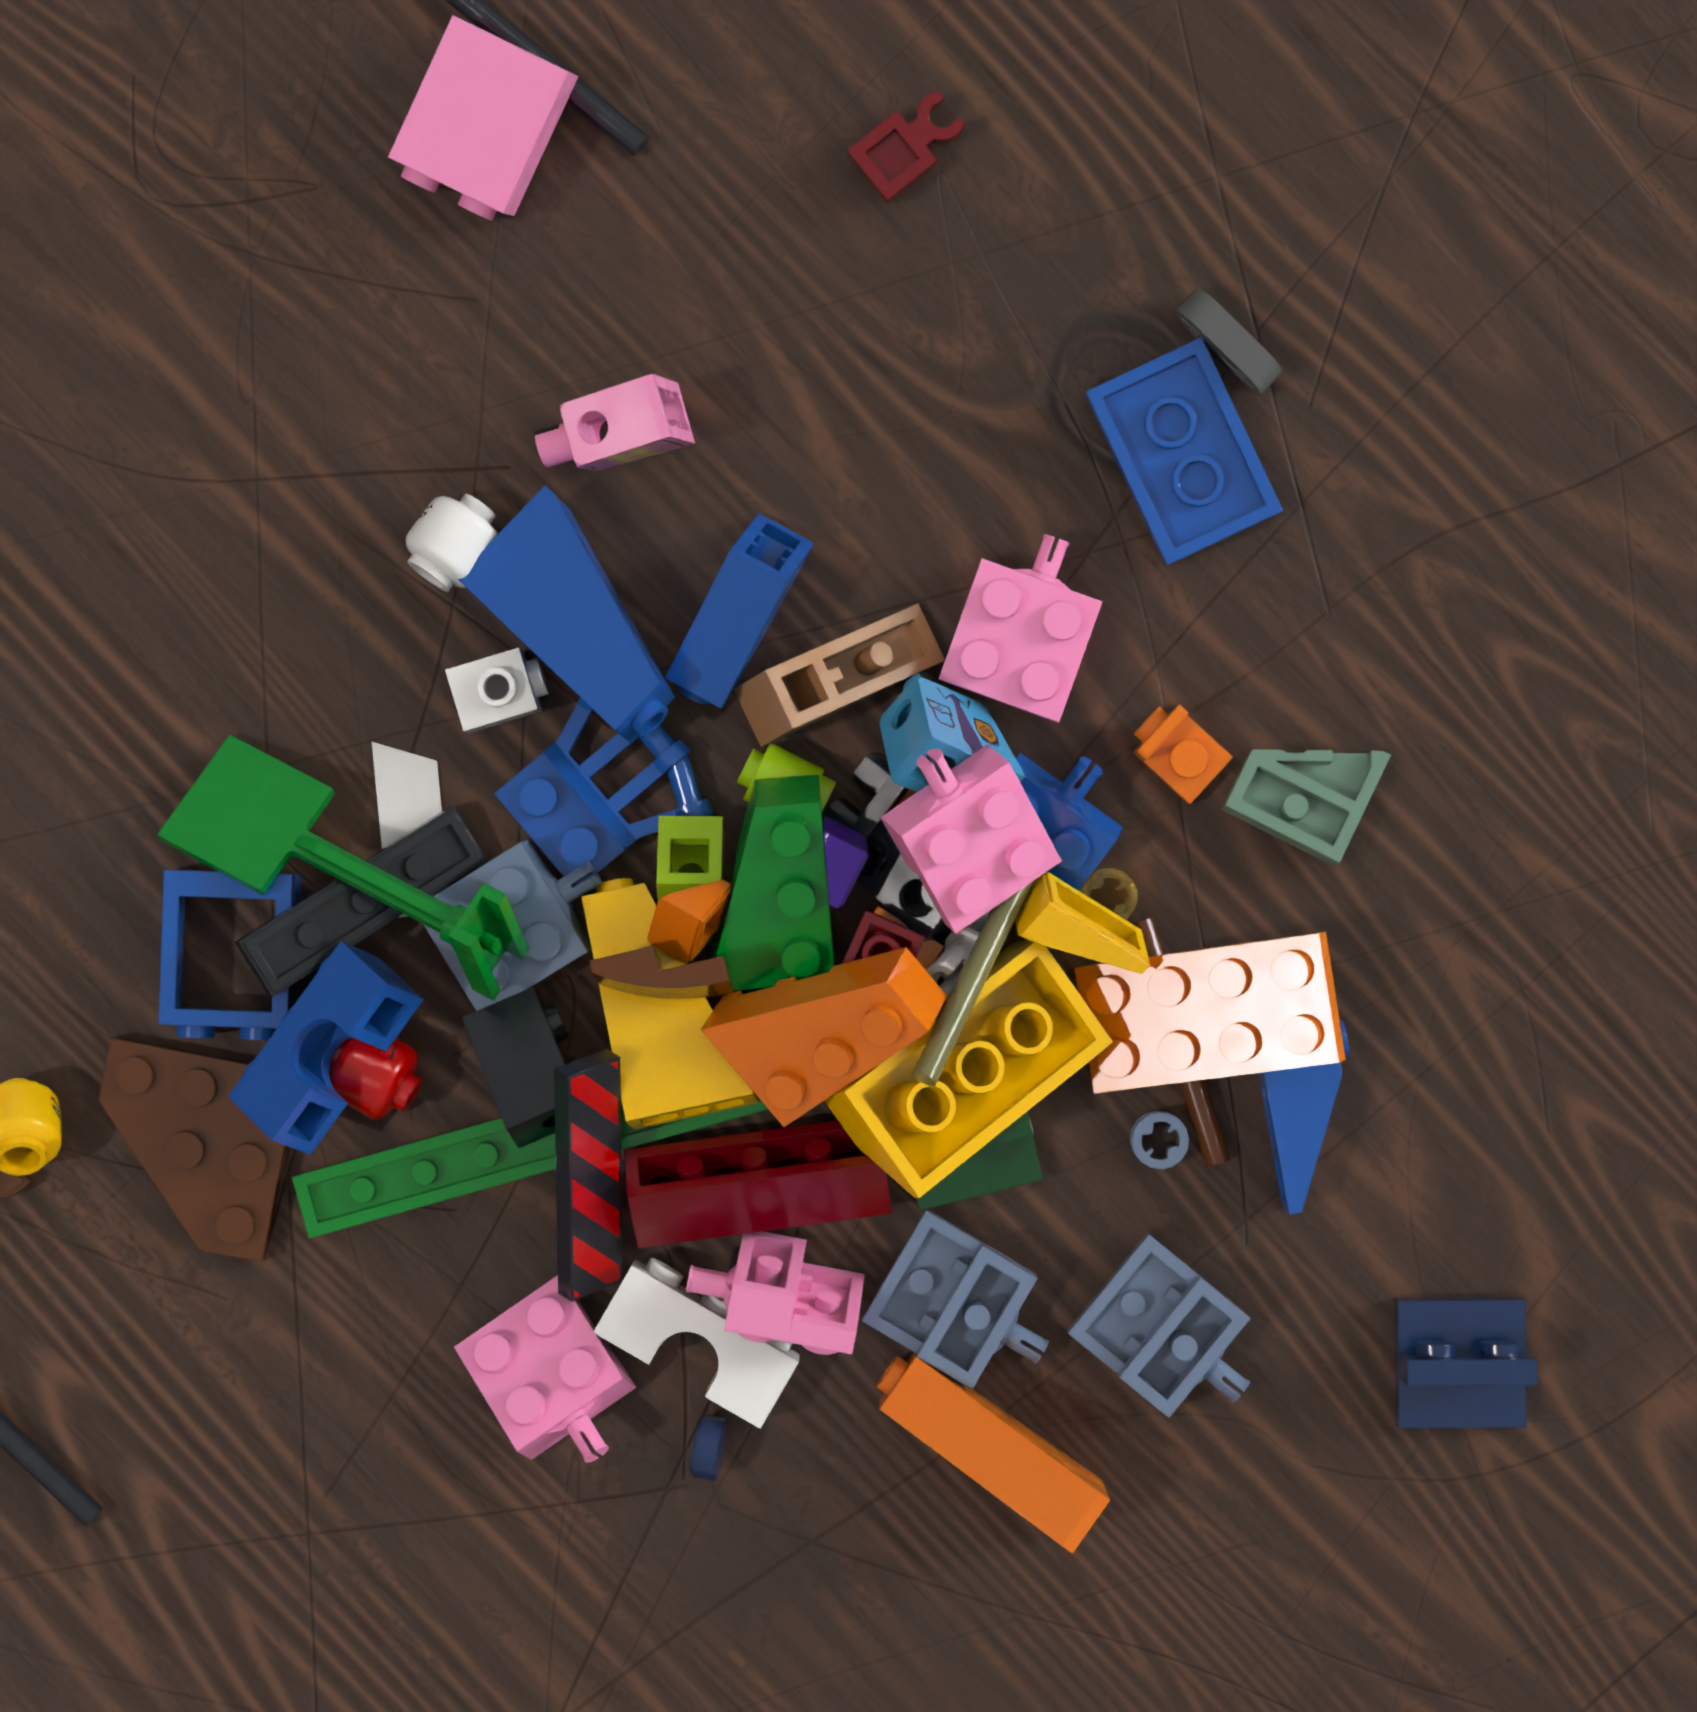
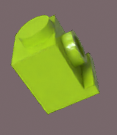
M659 816L656 877L658 901L663 896L676 891L723 880V816Z

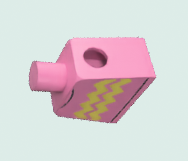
M649 374L565 402L560 405L563 423L535 431L537 450L546 468L574 460L578 468L600 471L695 444L678 382L655 374ZM607 420L608 432L601 441L600 428Z

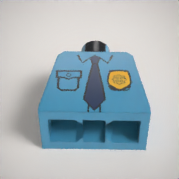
M922 672L910 677L904 684L903 692L881 717L879 723L890 776L895 784L915 792L920 791L929 784L916 764L917 759L921 755L931 762L926 754L928 750L940 749L949 768L952 769L987 744L1010 762L1020 782L1025 777L1022 768L988 709L979 701L942 686L938 680L939 678L933 673Z

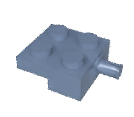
M531 839L518 843L433 896L453 908L457 905L467 908L483 883L505 893L529 948L523 959L506 951L492 972L501 990L493 1001L472 990L453 946L441 940L439 932L424 925L476 1011L531 988L592 950L589 934L571 904L572 901L591 889L602 885L599 874L591 876L577 886L575 885L578 880L596 870L589 861H586L582 866L557 880L551 874Z
M928 1209L922 1214L861 1318L862 1322L917 1353L918 1358L971 1389L974 1388L992 1355L1001 1349L1003 1345L1037 1364L1042 1356L1041 1353L1021 1340L1028 1342L1043 1352L1049 1343L1048 1339L1040 1337L1017 1323L1019 1310L1038 1279L1036 1273Z
M1148 1232L1067 1329V1333L1116 1372L1119 1378L1168 1418H1170L1193 1388L1204 1379L1228 1397L1232 1403L1239 1399L1241 1395L1222 1378L1226 1377L1243 1392L1250 1384L1248 1379L1242 1377L1221 1358L1225 1349L1251 1318Z

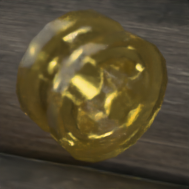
M1103 868L1094 871L1080 888V892L1090 897L1092 889L1102 888L1104 878L1116 879L1119 883L1115 889L1120 890L1124 888L1126 899L1124 904L1114 905L1112 912L1125 920L1128 919L1135 910L1138 900L1137 888L1132 879L1123 871L1114 868Z

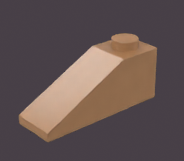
M919 603L771 667L733 690L762 747L894 686L913 675L944 662L945 658Z

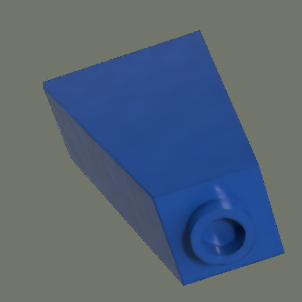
M544 485L485 547L469 574L458 580L616 732L631 744L639 735L641 737L649 735L663 722L668 713L666 706L675 696L571 510Z

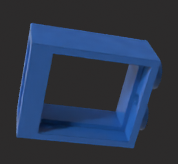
M164 870L158 1024L176 1025V1037L215 1038V1026L240 1027V1039L269 1040L280 1025L283 1016L297 1002L298 981L272 997V1010L182 1007L186 896L275 900V916L301 900V874L279 873L266 893L261 895L218 871Z

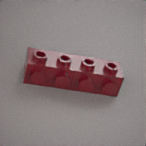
M839 1121L624 1150L627 1198L638 1248L892 1214L887 1173L855 1145Z

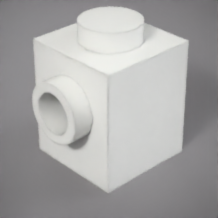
M515 648L445 670L463 731L467 733H473L542 712L538 697L549 694L539 659L535 658L527 661L525 652L521 648Z

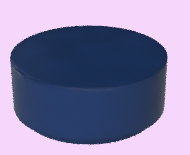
M707 1414L700 1417L691 1454L690 1473L693 1474V1478L717 1481L726 1443L727 1418Z

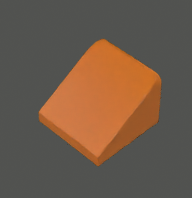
M719 880L663 896L657 902L647 936L648 942L685 964L688 961L691 962L720 929L732 891L730 889L731 884L725 880Z

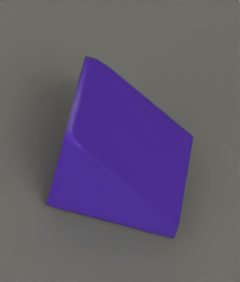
M825 816L823 817L829 905L838 909L840 906L843 907L869 857L866 835Z

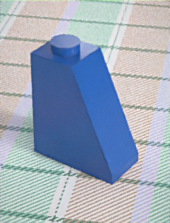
M758 513L730 549L665 678L677 684L679 691L688 699L700 704H713L722 708L733 693V689L737 687L814 543Z

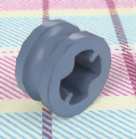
M1155 1110L1146 1112L1136 1120L1131 1128L1130 1144L1132 1151L1142 1163L1150 1168L1166 1169L1173 1167L1183 1159L1188 1151L1189 1136L1187 1128L1180 1119L1167 1111ZM1156 1122L1168 1123L1165 1130L1170 1133L1175 1129L1177 1135L1176 1144L1166 1146L1165 1156L1163 1157L1151 1156L1153 1149L1148 1146L1144 1150L1141 1142L1142 1135H1149L1153 1132V1123Z

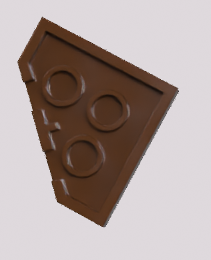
M119 1037L110 1038L98 1101L197 1248L201 1251L258 1262L266 1260L288 1146L272 1141L227 1097L243 1076L244 1070L249 1063Z

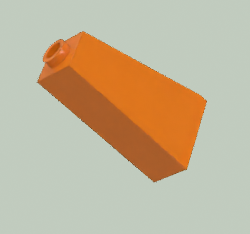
M912 1352L907 1361L897 1355L878 1381L876 1387L884 1392L879 1399V1409L1072 1554L1109 1503L1110 1498L1102 1479L974 1389L967 1387L918 1358L917 1353Z

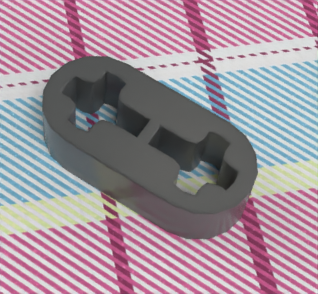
M1196 288L1174 310L1176 317L1196 339L1202 337L1208 351L1245 387L1256 395L1261 396L1283 373L1282 368L1273 356L1215 299L1202 289Z

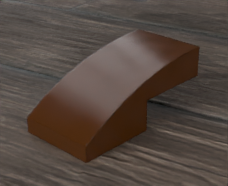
M654 946L589 960L592 974L599 984L620 992L663 999L703 998L734 993L729 967L723 956L664 970L660 956Z

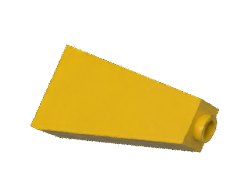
M630 878L609 880L603 882L600 886H596L595 894L581 896L594 959L653 946L648 942L647 936L657 905L645 883L634 885L633 879ZM654 946L660 956L663 970L686 965ZM599 984L611 1049L614 1054L620 1057L621 1100L625 1120L633 1130L758 1103L757 1095L701 1031V1028L713 1011L706 997L691 999L645 997L620 992Z

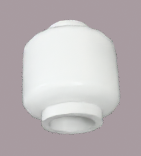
M464 494L460 501L446 496L434 498L406 536V547L411 553L407 563L424 579L445 592H449L452 586L466 588L458 579L464 578L469 574L481 552L498 535L497 531L490 525L496 515L485 504L469 494Z

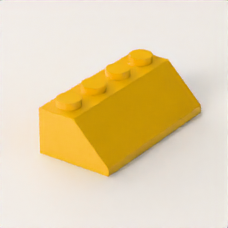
M1025 940L1012 943L998 954L935 1086L919 1082L912 1076V1072L947 1000H945L929 1032L824 1100L855 1145L914 1198L923 1196L1113 1043L1046 946Z

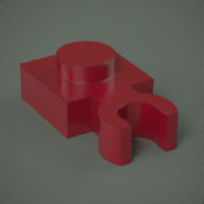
M940 91L933 92L922 100L918 107L917 118L910 124L905 121L898 111H895L847 150L849 158L887 204L937 165V159L928 149L929 146L933 143H950L958 138L964 129L965 122L961 117L944 128L937 127L931 122L930 113L944 101V96Z

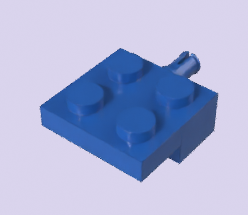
M1019 753L1016 760L1025 775L1020 783L1062 862L1048 872L1079 891L1115 844L1123 829L1120 824L1084 799L1097 779L1102 776L1103 771L1095 763L1082 782H1079L1078 780L1092 761L1086 757H1080L1076 766L1062 783L1025 755Z

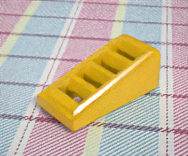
M1048 871L1033 881L1015 919L1019 936L1050 948L1135 973L1143 974L1148 969L1150 962L1140 928Z

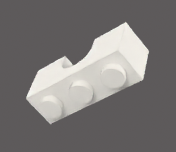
M652 1257L647 1265L635 1259L593 1333L648 1365L659 1346L668 1337L680 1332H692L703 1336L713 1345L719 1363L718 1370L707 1387L705 1397L761 1429L799 1363L800 1354L790 1349L793 1343L778 1340L765 1343L753 1342L743 1338L739 1333L725 1331L724 1327L728 1309L723 1302L724 1298L708 1295L700 1297L693 1292L687 1293L686 1288L680 1285L684 1276L674 1268Z

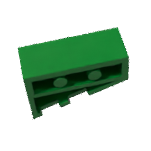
M819 774L754 780L729 881L732 891L720 929L715 935L708 959L724 957L729 967L734 990L774 987L779 980L796 976L797 980L827 973L834 966Z

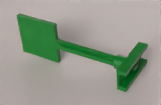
M232 735L227 737L157 834L160 841L261 895L266 893L288 860L292 857H298L439 932L441 940L453 946L472 990L493 1001L501 990L492 971L504 953L507 951L523 959L529 950L505 893L483 883L467 908L461 905L453 908L309 832L334 797L335 792L333 788Z

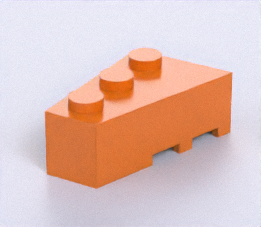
M907 947L832 966L830 971L824 974L797 980L796 976L777 981L774 987L747 994H742L741 990L725 994L719 1000L701 1028V1031L781 1125L785 1127L929 1032L947 995Z

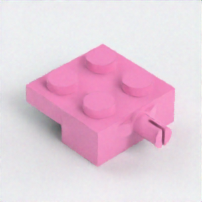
M1043 534V540L1032 570L1011 569L983 558L981 559L938 680L1059 723L1103 601L1072 591L1059 579H1056L1066 549L1070 543L1059 539L1052 559L1048 562L1047 559L1055 537Z
M988 744L952 769L949 768L940 749L928 750L926 754L931 762L921 755L917 759L916 764L929 784L880 817L907 866L919 876L945 925L955 934L1062 862L1010 762Z
M761 1231L743 1234L737 1265L731 1268L729 1273L691 1265L686 1292L724 1298L723 1302L728 1309L724 1330L739 1333L740 1336L747 1340L760 1343L772 1340L802 1345L813 1353L830 1355L836 1352L852 1354L858 1327L865 1274L804 1263L806 1239Z
M558 1275L454 1346L517 1452L532 1460L570 1434L583 1455L584 1461L589 1463L599 1458L595 1451L603 1456L609 1449V1446L605 1444L591 1419L637 1387L608 1341L593 1333L595 1326L579 1300L571 1302L558 1293Z

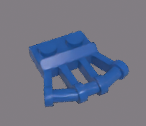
M581 697L558 740L494 793L563 876L582 866L586 861H589L596 870L575 883L576 886L591 876L599 874L640 838L657 833L659 816H707L714 813L709 798L702 799L688 757L691 750L682 739L675 742L661 724L649 735L644 737L639 735L632 742L634 743L639 738L656 759L608 799L591 778L631 744L617 733L579 765L570 753L594 711ZM667 773L679 808L629 824L619 812Z

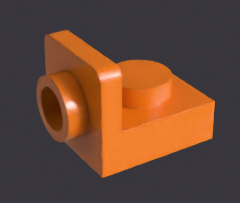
M1180 704L1175 706L1169 713L1159 706L1135 731L1134 735L1142 743L1132 754L1187 804H1191L1228 764L1233 756L1188 716L1189 712Z

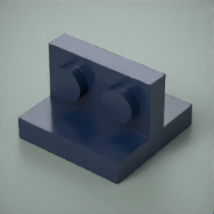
M1522 1297L1395 1298V1425L1398 1428H1527L1526 1385H1537V1359L1526 1351L1525 1299Z

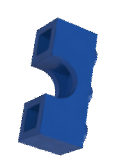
M340 941L331 955L323 961L318 973L294 1006L283 1016L280 1025L257 1057L248 1064L243 1076L227 1097L272 1141L311 1155L348 1104L335 1091L330 1081V1063L337 1048L345 1040L353 1037L387 1051L424 999L379 957Z

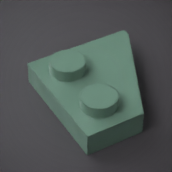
M1252 749L1248 753L1221 810L1335 867L1340 863L1391 754L1385 751L1373 750L1369 753H1333L1332 750H1306L1303 753H1287L1280 749Z

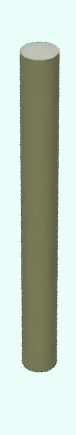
M1033 882L990 911L912 1072V1076L919 1082L929 1086L936 1085Z

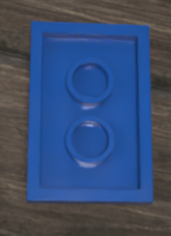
M1202 337L1085 392L1084 395L1165 567L1283 511Z

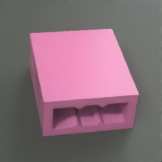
M452 15L388 157L405 165L401 173L402 178L434 193L439 184L442 183L462 193L458 202L459 206L492 221L497 211L515 216L579 76Z

